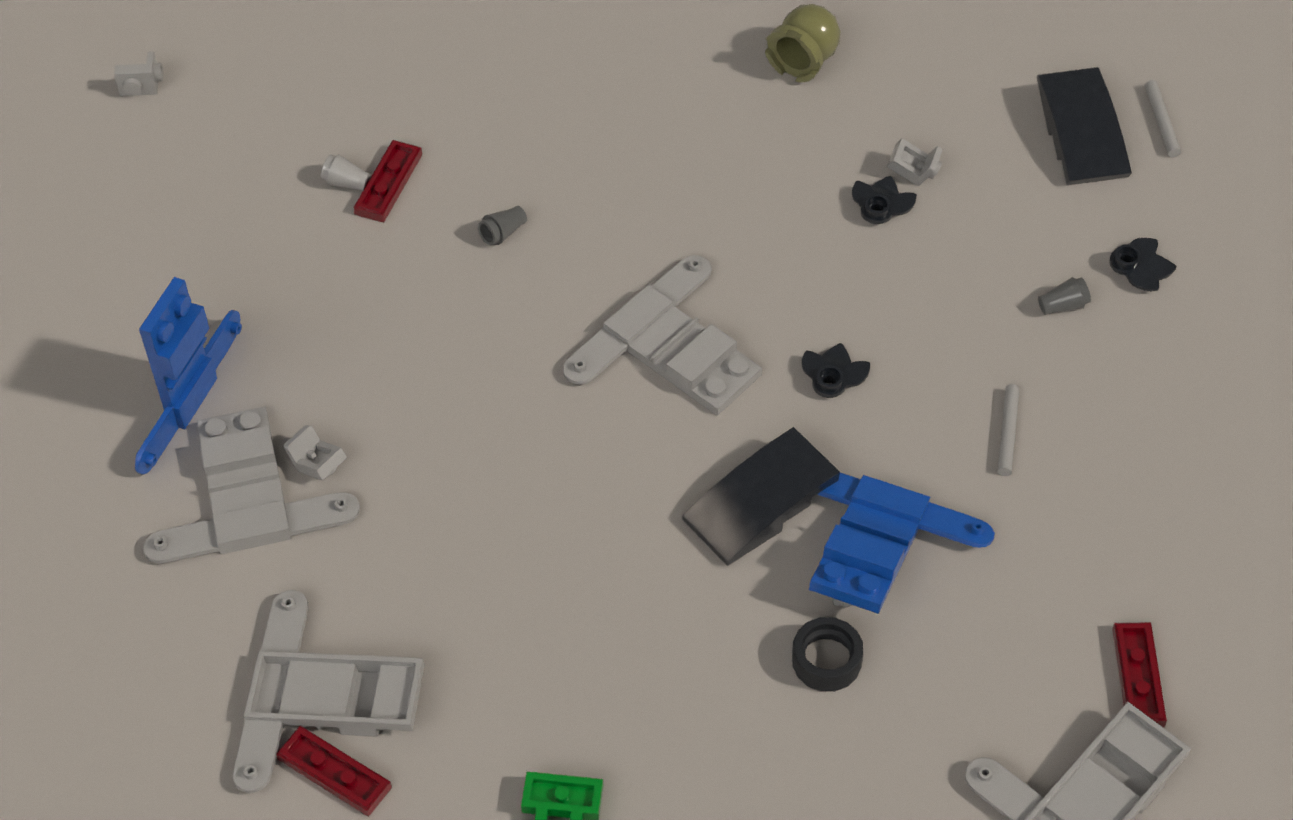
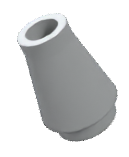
M330 154L322 167L321 178L327 180L329 185L363 191L371 178V174L363 171L339 154L337 156Z

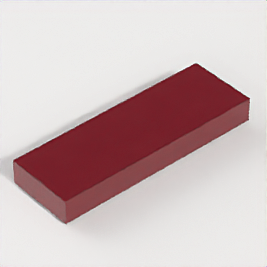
M392 140L353 207L354 215L384 223L422 157V148Z
M1151 622L1114 623L1112 632L1123 705L1125 706L1129 702L1157 724L1165 727L1167 717Z
M301 725L276 753L279 761L368 817L392 789L389 780Z

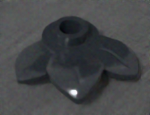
M891 176L879 180L872 186L862 181H856L851 192L853 200L861 207L860 213L862 218L872 224H883L888 222L892 216L908 213L914 207L917 197L915 193L911 192L899 193L896 183Z
M1137 238L1130 244L1120 245L1111 253L1109 264L1116 273L1126 276L1131 285L1144 291H1158L1160 286L1159 280L1169 277L1176 270L1174 263L1156 254L1158 240L1153 238Z
M842 343L833 346L822 356L807 350L803 355L801 363L803 371L812 379L814 391L826 398L837 397L846 388L860 385L865 381L870 372V362H851L849 354Z

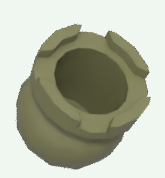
M814 4L800 5L786 15L782 25H779L766 37L768 48L765 50V55L770 65L781 75L786 72L797 77L795 82L798 83L808 82L813 79L821 70L823 62L834 55L840 42L841 31L836 16L824 6Z

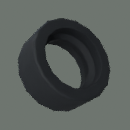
M819 617L808 621L798 630L793 640L792 667L797 677L804 684L819 691H837L848 687L857 679L863 661V641L858 631L848 622L835 617ZM821 639H831L841 643L849 650V660L842 667L822 669L814 666L807 660V646Z

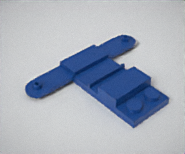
M173 277L139 328L164 412L136 454L135 471L141 475L147 474L156 465L178 428L186 429L218 379L216 369L242 329L240 313L231 310L224 317L204 348L203 344L207 340L205 335L209 330L204 306L191 303V297L189 296L185 280Z
M840 472L839 480L817 495L849 506L844 516L841 517L840 524L835 525L824 547L822 559L810 580L809 590L879 614L919 529L977 548L989 546L994 540L995 532L988 523L980 519L931 503L929 496L866 475L859 479Z

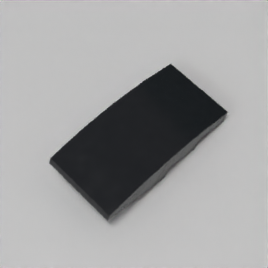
M1099 67L1037 75L1036 78L1048 135L1053 136L1057 160L1062 161L1066 185L1128 178L1132 171L1125 142L1109 91Z
M792 427L762 447L721 479L682 515V520L728 566L782 532L783 523L811 505L813 496L837 482L840 471L798 430Z

